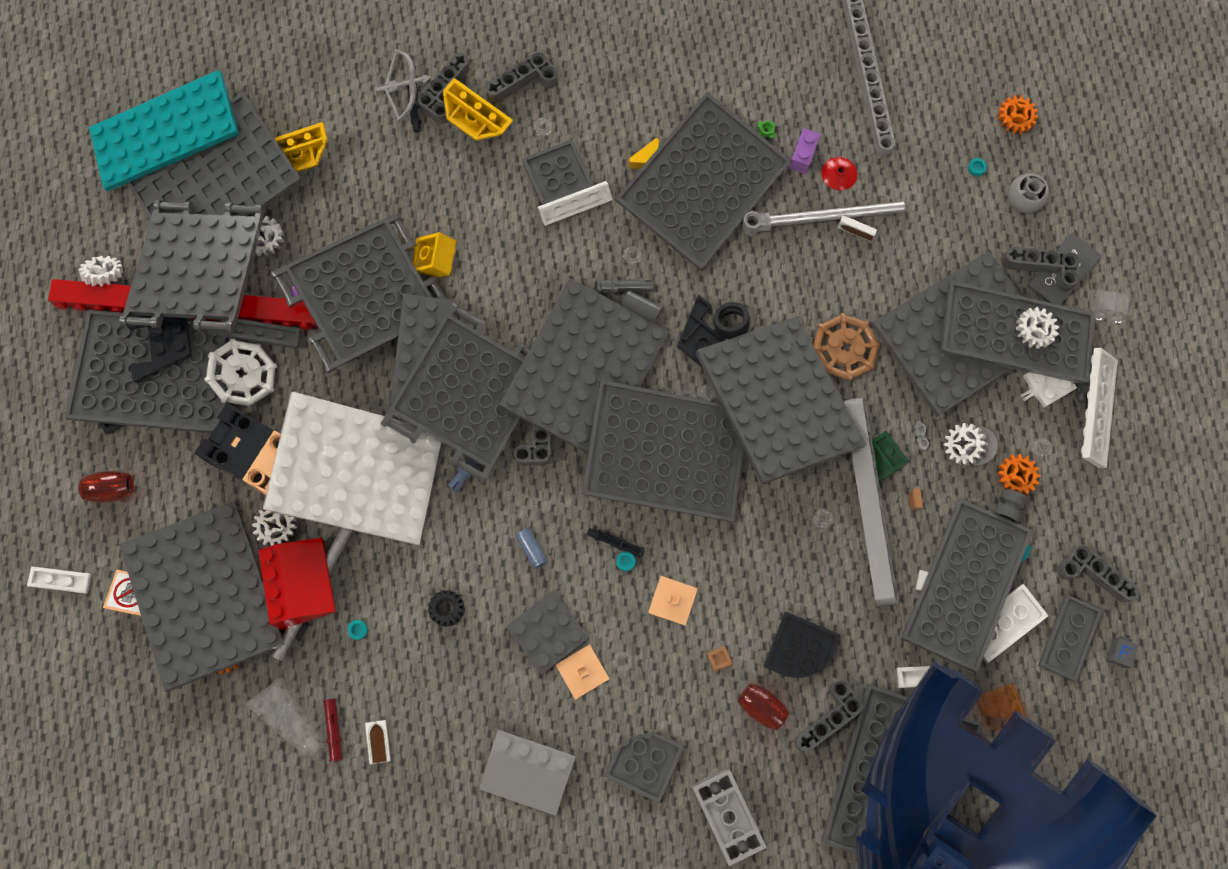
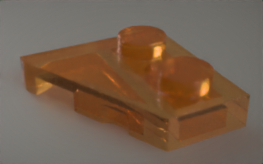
M1014 683L987 691L977 701L983 716L1010 719L1016 710L1027 717Z

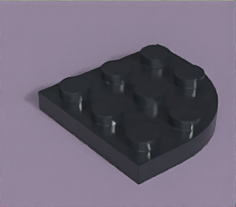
M785 611L763 667L790 678L811 676L822 670L829 663L840 634Z

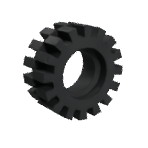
M440 590L441 592H436L430 598V603H428L429 617L440 626H453L464 615L465 607L463 600L457 593L451 590ZM443 601H450L454 606V610L449 616H443L439 612V605Z

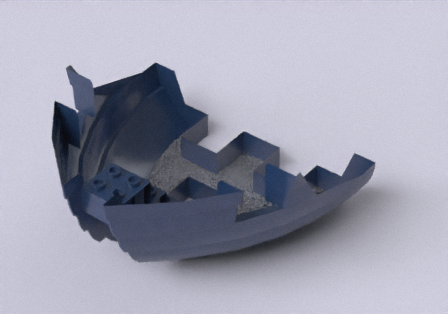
M933 662L893 719L880 743L878 751L872 758L869 773L861 788V791L868 795L869 798L866 817L867 832L863 830L861 837L858 835L856 838L858 869H1124L1142 835L1157 816L1150 807L1105 769L1088 758L1063 791L1034 772L1056 742L1052 734L1015 710L992 743L962 723L983 694L981 687L963 674ZM970 784L999 803V806L979 833H976L949 814ZM930 827V829L926 832V836L924 837V832L927 828Z

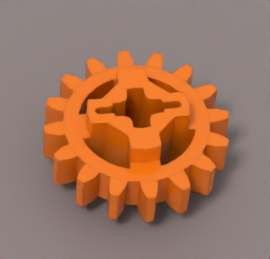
M1016 95L1012 99L1008 97L1001 104L997 112L1000 115L998 120L1003 121L1000 126H1006V131L1011 129L1013 134L1016 131H1019L1020 134L1024 131L1029 132L1038 119L1036 115L1038 109H1033L1035 103L1030 104V98L1026 99V101L1023 100L1022 95L1019 99H1017Z
M1018 454L1016 458L1014 455L1009 456V459L1005 458L1002 461L1003 464L998 466L1001 471L996 473L997 476H1001L998 483L1004 484L1002 489L1008 488L1023 495L1029 494V491H1034V486L1039 485L1036 479L1041 477V475L1036 474L1039 467L1034 468L1035 461L1029 462V456L1022 459L1021 454Z

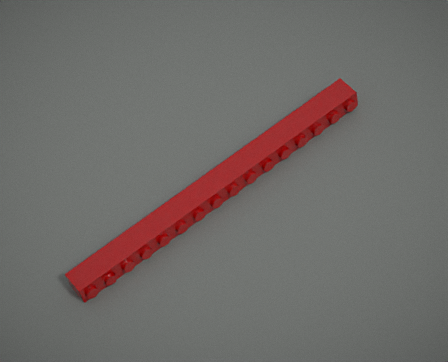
M52 279L48 301L55 308L61 310L73 307L77 311L92 309L123 313L131 286L108 285L106 283L103 286H100V284L92 286V283L87 285L82 281ZM244 295L238 319L286 327L299 326L303 330L318 328L303 301L289 308L285 298ZM206 319V321L217 322L216 319Z

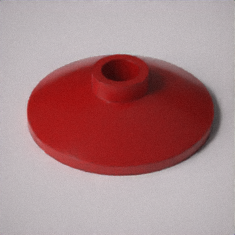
M844 157L829 159L823 165L821 172L825 184L838 191L851 188L858 176L855 165ZM838 169H842L844 173H839Z

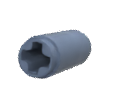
M528 528L516 534L517 539L532 566L536 569L546 564V557L532 532Z

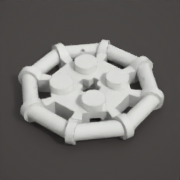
M230 339L228 343L208 354L209 362L207 375L204 378L205 383L211 386L222 403L245 405L250 408L256 402L274 392L275 371L278 367L263 350L261 344ZM238 349L252 352L250 355L239 354ZM231 350L233 355L229 356L226 360L221 358L222 355ZM256 354L265 363L264 366H260L258 360L254 359ZM216 363L222 366L220 375H215ZM242 369L246 372V375L240 378L236 371ZM262 372H267L266 383L261 382ZM218 381H222L227 385L228 390L226 393L217 383ZM259 387L261 389L251 396L250 391L253 388ZM231 393H243L244 397L232 396Z

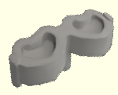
M918 421L913 428L915 429V435L918 437L916 439L917 448L920 451H924L929 446V441L924 437L926 426L921 421Z

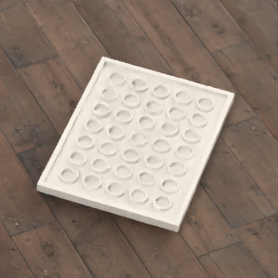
M291 392L263 510L419 545L441 442L422 431L416 443L413 444L409 438L388 426L380 425L385 416ZM391 418V420L415 433L416 427L407 422Z

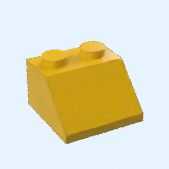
M440 232L416 238L417 247L414 248L412 263L418 274L433 277L449 276L452 270L457 240Z

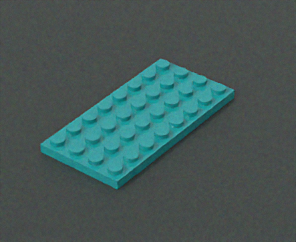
M220 70L89 127L103 189L107 192L239 135L223 73Z

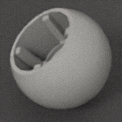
M1022 174L1010 184L1008 190L1009 202L1015 210L1021 213H1034L1043 208L1047 203L1050 193L1047 181L1038 174Z

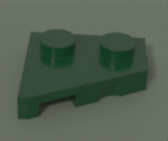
M887 431L872 440L879 483H881L910 461Z

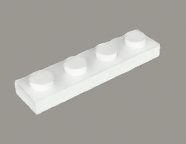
M605 181L538 207L542 222L546 226L613 199L609 185Z

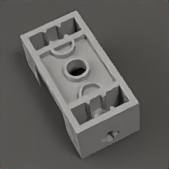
M726 768L690 786L698 805L701 806L718 842L717 846L728 866L767 848L730 769ZM732 811L734 813L735 819L732 823H725L723 819L725 812Z

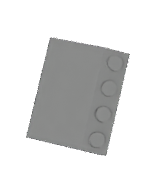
M498 730L479 789L556 816L575 756Z

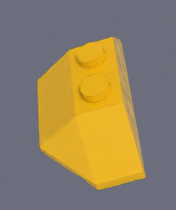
M455 78L443 90L447 120L476 141L503 135L513 122L510 117Z
M323 122L275 138L297 172L318 166L328 142Z

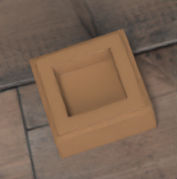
M920 488L909 492L910 510L912 511L923 508Z
M725 646L706 653L714 672L732 665Z

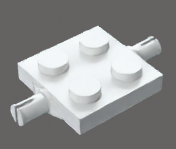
M1028 372L1023 377L1028 383L1029 390L1021 394V397H1024L1023 400L1026 401L1034 396L1044 408L1077 389L1074 382Z

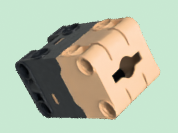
M226 403L217 417L219 423L208 439L203 438L194 454L208 464L266 495L281 434L243 413L233 405Z

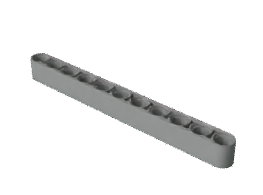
M842 0L875 151L879 156L886 157L891 153L895 145V139L863 0Z
M864 397L845 400L844 404L866 442L865 447L851 453L875 601L878 607L898 604V594L867 406Z

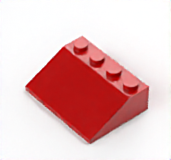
M322 537L275 544L258 550L270 626L283 630L336 612Z

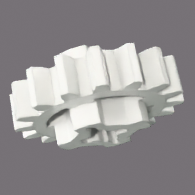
M266 216L262 222L260 232L265 235L266 240L259 234L255 250L258 256H261L262 253L268 256L270 251L275 254L274 249L281 248L278 243L284 242L281 237L284 235L281 230L282 228L274 218L270 221L269 217Z
M103 256L92 257L91 261L86 260V264H81V268H79L81 280L85 281L87 285L92 283V286L96 284L103 286L104 283L110 285L111 281L117 282V278H121L122 273H124L121 261H117L116 257L111 259L110 256L103 258Z
M1038 307L1033 310L1029 308L1016 321L1019 324L1016 330L1021 332L1017 336L1024 338L1022 343L1029 342L1030 348L1034 344L1036 349H1039L1041 346L1045 348L1054 342V338L1059 334L1056 332L1059 326L1054 325L1057 319H1051L1052 313L1047 315L1045 308L1039 311Z
M963 423L962 428L959 425H955V431L949 430L951 436H945L949 440L948 443H944V446L949 448L945 452L951 454L950 459H956L958 464H961L962 461L964 465H968L969 461L975 464V458L982 459L980 453H986V450L983 449V446L988 445L987 442L983 441L986 435L980 434L982 429H975L973 424L968 426V424ZM970 432L975 435L977 440H974L972 438V434H970ZM967 441L971 443V444L965 445V447L961 446V445L965 444ZM955 449L959 450V454H961V456L957 454Z
M259 510L261 515L260 517L254 516L257 523L252 524L253 527L257 528L253 532L254 535H259L257 540L259 542L263 541L265 546H268L269 543L271 546L276 543L280 544L284 540L290 542L288 537L289 535L294 536L295 534L292 532V529L297 528L296 525L292 524L296 518L267 510L265 512ZM284 517L287 522V527H285L283 524ZM268 523L277 524L281 529L272 528ZM262 525H264V527H265V532H264V533H263V530H262ZM281 533L283 534V535H281L280 537L275 538L276 535H279V534H281Z

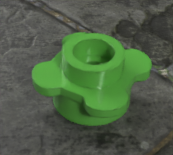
M764 121L758 123V134L763 138L769 137L773 139L776 136L774 122Z

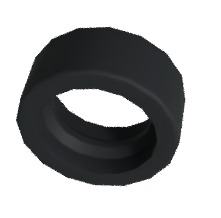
M728 302L716 309L714 325L717 333L726 339L747 333L750 327V318L746 307L740 303ZM729 314H737L743 318V322L736 327H725L721 324V320Z

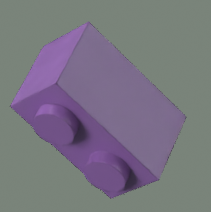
M803 128L789 169L804 174L807 173L820 137L819 133Z

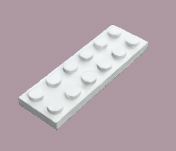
M1094 348V353L1091 357L1092 372L1089 376L1090 390L1087 393L1088 409L1085 412L1086 427L1083 430L1084 445L1082 446L1081 453L1082 458L1098 468H1107L1118 360L1104 349Z

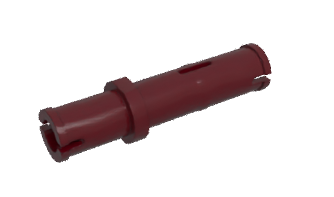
M336 698L323 700L328 738L326 739V744L329 747V762L343 760L340 743L342 737H340Z

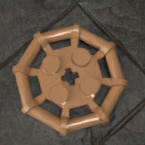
M840 313L839 316L817 326L818 330L813 347L828 374L852 381L855 377L868 371H873L881 342H878L867 320L862 321L847 316L845 313ZM846 323L859 327V329L855 331L853 328H846ZM840 324L841 329L833 333L829 330L830 328ZM863 331L870 343H865L860 334ZM824 335L829 337L826 346L821 345ZM842 343L850 345L849 352L841 349ZM865 349H871L868 360L863 358ZM822 352H827L828 356L831 359L829 363L826 361ZM858 362L862 364L861 367L853 371L851 370L852 365ZM834 363L843 365L845 371L834 368Z

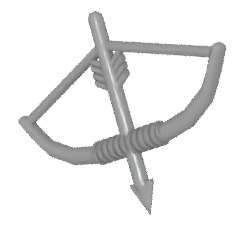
M394 49L395 53L385 86L376 88V92H386L397 117L396 120L400 122L410 113L415 103L416 83H425L432 77L423 75V77L416 78V70L409 55ZM397 54L404 56L409 66V80L399 83L395 80L389 81ZM409 85V104L403 114L399 116L389 93L396 92L398 87Z

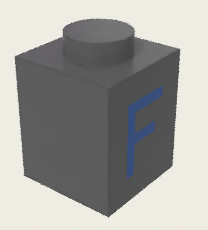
M1123 636L1112 639L1105 661L1121 668H1132L1138 645L1131 643V639Z

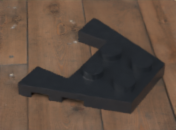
M698 295L677 348L702 367L696 351L726 339L701 320L712 305Z
M133 315L132 317L152 318L153 316ZM164 317L160 328L143 325H129L127 327L129 330L148 327L152 361L131 364L132 377L135 383L143 381V378L149 375L153 376L159 370L167 366L171 367L192 356L188 321L186 318Z

